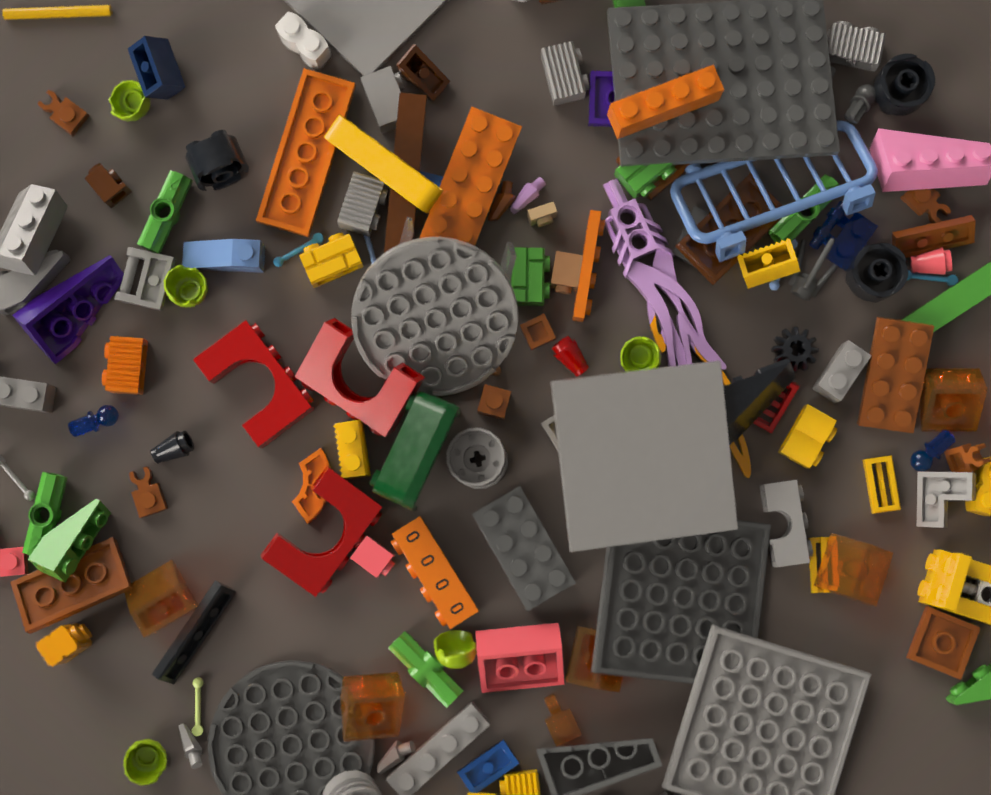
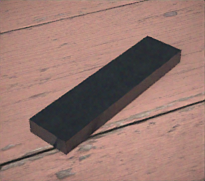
M216 580L214 581L153 671L152 675L156 679L173 685L176 683L235 596L236 591Z

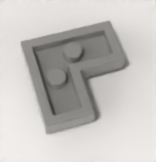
M918 472L917 527L947 528L948 500L976 501V473Z

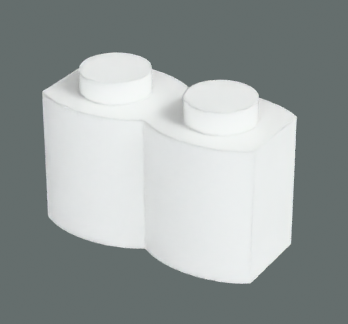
M287 12L275 25L283 44L291 51L300 53L302 60L311 68L320 70L332 57L324 37L318 32L308 29L304 20L298 15Z

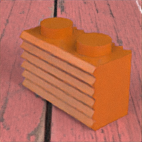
M110 336V342H107L104 348V356L108 359L107 370L104 369L102 372V385L105 386V391L143 395L148 349L147 340L144 338Z

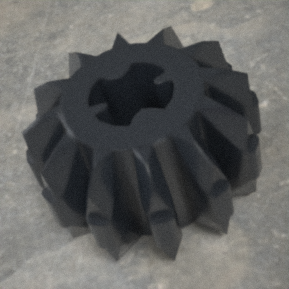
M794 326L791 333L788 329L782 330V337L776 336L774 338L775 343L779 346L771 348V352L779 353V356L775 357L773 361L776 363L788 359L794 373L798 372L799 367L803 371L808 370V363L814 364L816 362L815 357L811 354L819 352V348L811 347V344L816 342L817 339L812 337L808 340L806 337L809 334V330L807 329L799 334L798 326ZM796 344L799 353L794 356L791 347Z

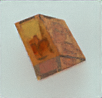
M173 560L131 583L133 589L125 592L130 614L144 638L154 635L193 612L198 606Z
M577 625L565 678L566 682L620 693L623 676L591 672L596 629Z

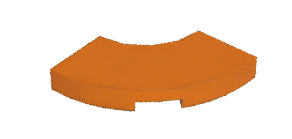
M319 448L299 463L303 472V485L300 493L292 503L307 524L311 523L321 513L327 503L325 499L310 488L325 467H330L323 448Z

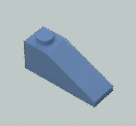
M222 239L184 242L182 261L184 267L208 271L264 273L265 245L261 240Z

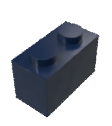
M143 36L128 48L145 98L169 100L186 88L168 39Z

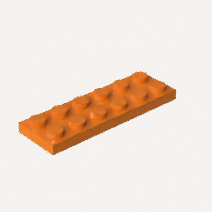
M303 68L256 218L257 223L305 237L310 236L337 149L324 136L339 114L345 118L347 117L356 88L354 82Z
M471 106L440 185L443 192L431 208L420 238L446 237L467 242L473 246L476 245L522 126Z

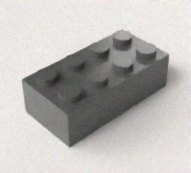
M520 486L472 513L527 611L576 584Z

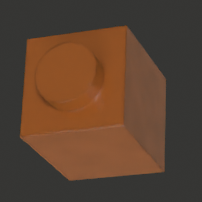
M485 384L477 410L478 414L504 421L511 391Z

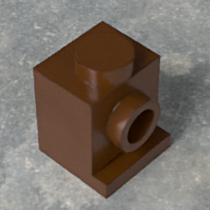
M101 163L93 166L88 172L89 175L85 177V180L111 209L132 192L113 168L108 171Z

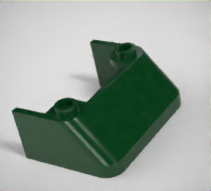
M419 391L417 395L412 394L405 408L409 410L408 415L382 470H376L370 482V485L374 487L373 493L414 512L417 509L415 504L453 422L456 417L459 418L461 415L459 406Z

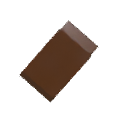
M415 44L411 46L396 64L401 77L406 81L412 82L424 95H427L430 101L434 102L450 83V80Z

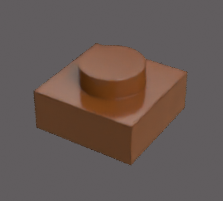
M545 314L519 326L531 351L556 339Z

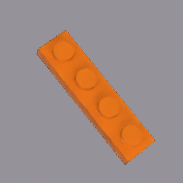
M590 210L573 321L583 322L585 315L590 316L592 300L587 299L589 289H594L597 273L592 272L593 262H599L601 250L600 246H596L597 236H603L605 220L600 219L601 211Z

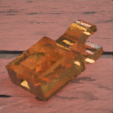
M554 693L545 697L544 700L551 716L544 720L556 747L581 736L582 734L570 708L562 711Z

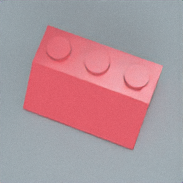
M559 623L475 631L482 693L564 685Z

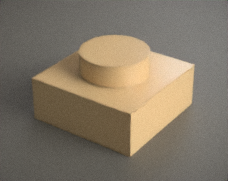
M554 201L529 209L527 216L530 225L537 224L538 227H542L552 223L553 218H556L557 210Z

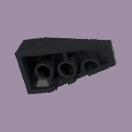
M788 359L760 368L751 377L743 379L740 375L732 378L731 384L723 386L729 446L752 425L796 378Z

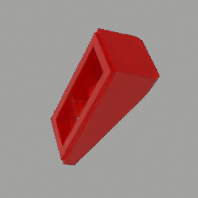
M792 381L786 387L788 388L787 393L782 392L779 397L783 398L782 402L774 400L771 403L772 406L778 408L776 413L769 409L763 412L773 418L771 422L758 417L753 424L772 434L800 386Z

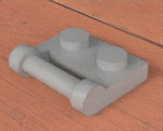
M128 247L126 253L128 260L119 292H116L114 300L163 311L167 295L164 290V278L167 272L174 268L176 259L171 256ZM139 259L145 260L136 295H131L130 292Z

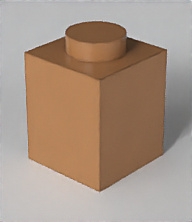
M556 251L550 288H555L556 293L570 295L572 291L577 292L583 255Z

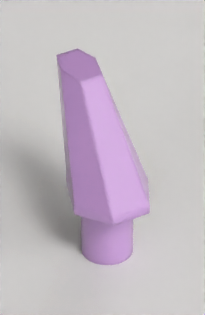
M538 177L533 183H526L510 207V211L516 214L537 198L539 191L546 185L545 181Z

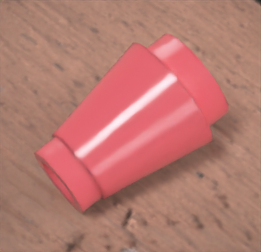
M940 248L910 257L912 273L945 275L946 272H951L952 257L950 250Z

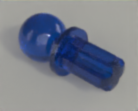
M103 405L98 409L96 415L92 411H88L86 416L69 422L68 429L74 437L92 430L97 432L99 431L98 425L100 424L106 427L114 425L118 421L119 414L114 406Z
M945 429L931 442H925L926 450H918L911 455L910 464L913 469L919 472L930 469L933 463L932 458L936 457L940 460L942 458L941 454L956 441L953 434Z

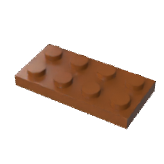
M877 317L870 351L872 356L868 362L857 421L859 426L914 433L934 325Z
M113 537L91 546L77 564L75 572L70 575L66 583L39 570L10 582L25 632L29 634L133 589L117 540Z

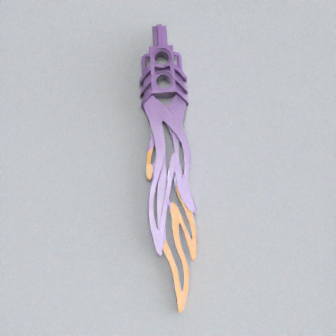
M618 179L610 180L608 183L603 184L613 206L608 213L609 217L605 219V227L613 242L612 251L613 253H615V250L618 252L617 262L619 266L621 262L624 265V277L637 288L647 301L650 328L661 353H664L666 349L668 367L676 366V363L677 366L692 364L691 347L695 355L702 362L721 361L723 385L731 384L723 372L727 368L726 364L704 337L701 316L697 306L688 293L677 283L672 258L674 255L672 250L664 245H667L668 242L665 237L659 234V232H663L660 225L653 221L644 203H637L635 198L630 201L627 200ZM640 208H642L646 218H644ZM622 213H630L634 218V223L624 224L620 219V215ZM610 222H612L617 235H615ZM634 237L642 238L645 241V248L636 249L632 245V239ZM655 252L652 267L636 261ZM655 286L667 295L678 312L676 316L678 333L669 315L667 306ZM681 303H682V304L685 306V308L687 309L688 314H689V316H690V318H691V320H692V323H693V325H694V328H693V326L691 325L690 321L688 320L687 316L685 315ZM656 318H657V320H658V322H659V325H660V327H661V333H660V334L658 333L657 324H656ZM742 434L738 438L741 453L734 442L729 447L743 475L746 478H750V457Z

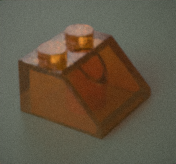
M980 368L926 369L920 398L922 432H977L988 390Z
M830 533L813 586L862 604L877 606L893 552L869 543Z
M398 672L343 676L340 698L344 742L399 737L405 693Z

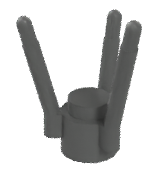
M831 238L810 275L802 273L800 277V272L793 274L788 283L792 286L790 290L792 294L803 300L810 301L811 297H816L819 289L838 268V264L834 263L817 282L815 276L835 242L834 238ZM806 240L801 241L797 255V260L800 269L804 257Z

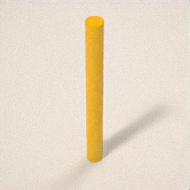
M111 5L3 9L2 13L4 20L111 16L112 8Z

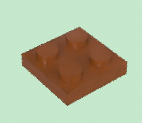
M925 606L906 658L961 680L980 627Z

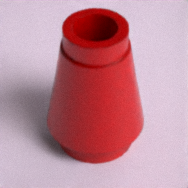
M569 335L551 348L555 353L553 356L574 373L576 377L589 368L576 340H572Z

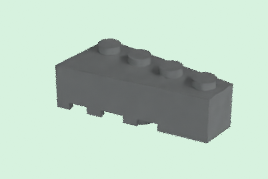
M653 738L536 749L552 795H583L662 766Z

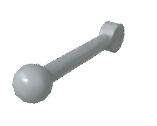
M0 455V466L22 490L24 498L28 501L33 500L35 497L34 491L27 489Z

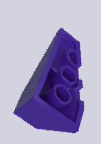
M109 255L35 297L12 316L36 345L56 364L79 345L82 340L80 338L88 325H93L97 319L95 315L103 304L109 302L121 285L124 273L113 257Z

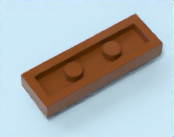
M972 215L895 231L892 232V245L900 249L905 258L940 248L945 250L975 243L976 220Z

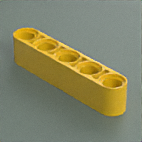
M340 114L324 136L326 140L427 214L443 192L440 187Z

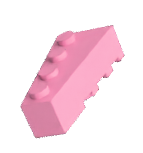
M878 128L870 147L871 156L877 165V176L882 192L987 185L991 178L990 143Z

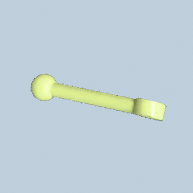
M196 677L193 680V686L195 687V726L192 728V733L194 736H200L204 732V728L201 725V687L204 682L200 677Z

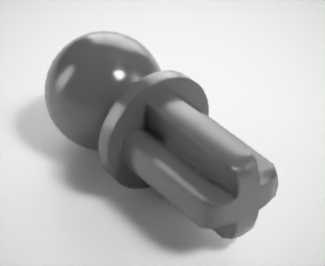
M864 84L857 89L855 96L850 100V107L844 115V119L847 122L858 124L862 116L869 112L871 104L876 101L874 86Z

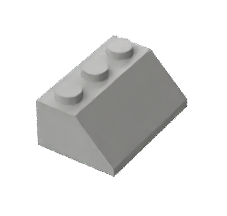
M31 184L18 193L0 231V268L36 276L68 208L56 189Z

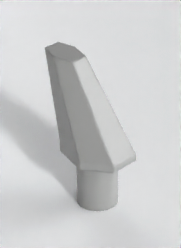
M182 723L178 725L185 757L189 759L191 768H199L202 766L200 757L202 748L187 725Z
M398 740L395 741L378 763V773H384L404 761L406 754L415 752L414 742L402 743Z

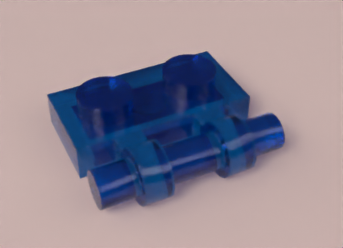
M839 201L835 208L832 207L829 210L823 225L816 228L813 233L814 237L809 245L818 250L822 243L827 245L829 240L834 238L835 242L826 258L844 271H847L853 257L863 249L878 226L858 212L848 219L845 217V212L842 208L843 201ZM835 225L842 228L837 238L830 233Z

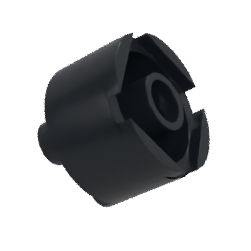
M906 53L893 57L874 79L873 86L876 102L881 110L888 115L904 116L915 112L930 97L934 89L935 74L931 65L927 61L917 58V55Z
M218 130L211 137L202 141H193L186 146V161L198 188L202 191H207L205 187L212 186L214 190L226 188L242 179L240 173L244 170L246 173L249 171V166L236 137L227 134L226 130Z
M877 243L868 245L850 260L847 266L845 281L851 291L860 299L869 302L883 301L897 293L905 285L908 279L907 260L902 251L892 244ZM875 268L879 269V277L874 274Z

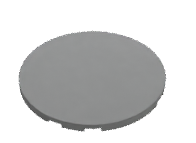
M426 237L414 239L390 249L367 269L357 286L353 298L351 323L358 351L369 368L377 376L387 380L393 368L403 362L425 377L417 393L422 391L432 396H447L477 386L496 371V368L507 358L516 338L519 317L517 300L512 284L503 269L493 258L467 242L446 237Z

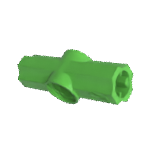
M170 170L158 198L150 206L151 214L137 245L151 252L161 253L173 225L179 221V211L192 185V179ZM164 207H170L171 212L169 216L160 218V211Z
M826 174L820 178L826 190L839 186V183L833 177ZM817 183L801 199L820 193L821 191ZM832 200L808 208L811 213L808 217L802 215L801 212H797L781 218L768 232L775 243H780L781 240L786 241L788 238L792 242Z
M42 472L35 503L29 511L30 523L22 553L31 555L42 537L54 529L60 521V507L68 477ZM44 507L50 513V518L47 522L43 521L40 516L41 510Z
M406 631L388 647L408 668L409 674L423 688L427 687L446 708L464 691L443 670L444 666L428 650L425 651Z

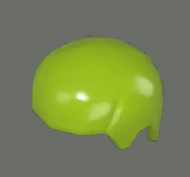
M134 80L119 83L114 87L111 97L108 99L112 107L111 114L126 122L140 120L146 116L150 109V98H145L140 83Z
M177 265L169 270L164 278V290L174 304L180 307H195L204 301L208 293L207 280L197 268Z
M634 337L627 341L620 351L621 366L626 372L659 368L661 365V350L648 337Z
M451 630L439 634L434 639L435 656L447 668H464L471 664L477 655L476 642H474L472 634L468 631Z
M151 739L134 742L128 748L124 757L125 775L132 783L141 786L157 782L167 766L166 750L159 742Z

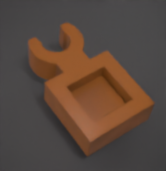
M47 90L46 93L52 98V102L49 105H45L39 101V107L47 113H53L50 119L74 136L90 115L67 97L60 103L59 97L53 91Z
M935 189L907 190L900 197L917 215L921 216L924 212H927L931 223L941 222L936 216L937 211H941L945 216L951 213V209L947 205L936 202L941 195Z
M968 443L945 450L944 454L951 472H973L979 470L980 466L990 463L991 458L984 459L980 454V450L986 448V445L981 443L971 447V444Z
M147 466L143 467L145 477L142 480L137 478L136 472L132 471L129 473L132 483L138 486V490L131 492L139 518L168 509L160 483L151 485L150 481L152 480L153 473Z

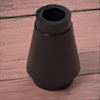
M176 431L152 448L151 455L154 461L159 464L189 456L190 452L194 450V444L186 431Z

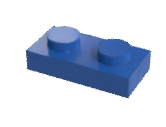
M502 739L459 769L457 773L471 793H478L517 766L519 761L505 740Z

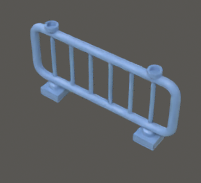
M838 120L836 121L837 131H843L848 135L866 168L867 173L861 178L852 181L839 156L833 155L832 157L846 183L826 190L810 158L803 157L821 192L801 199L781 160L774 159L795 199V202L775 209L752 163L756 160L719 162L705 168H701L698 163L690 164L685 168L686 174L673 182L670 194L690 237L696 242L703 244L716 242L715 254L719 262L745 252L747 239L743 233L744 231L844 196L842 208L847 216L872 207L876 192L871 184L877 178V165L855 126L847 121ZM747 164L770 211L751 218L727 173L728 170ZM722 173L745 219L724 227L702 182L703 179ZM697 182L716 221L718 230L703 233L698 229L681 194L683 187Z

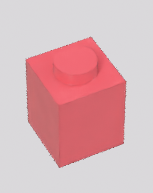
M370 536L364 538L350 557V559L376 578H379L381 574L387 576L395 565V562L392 561L395 555Z

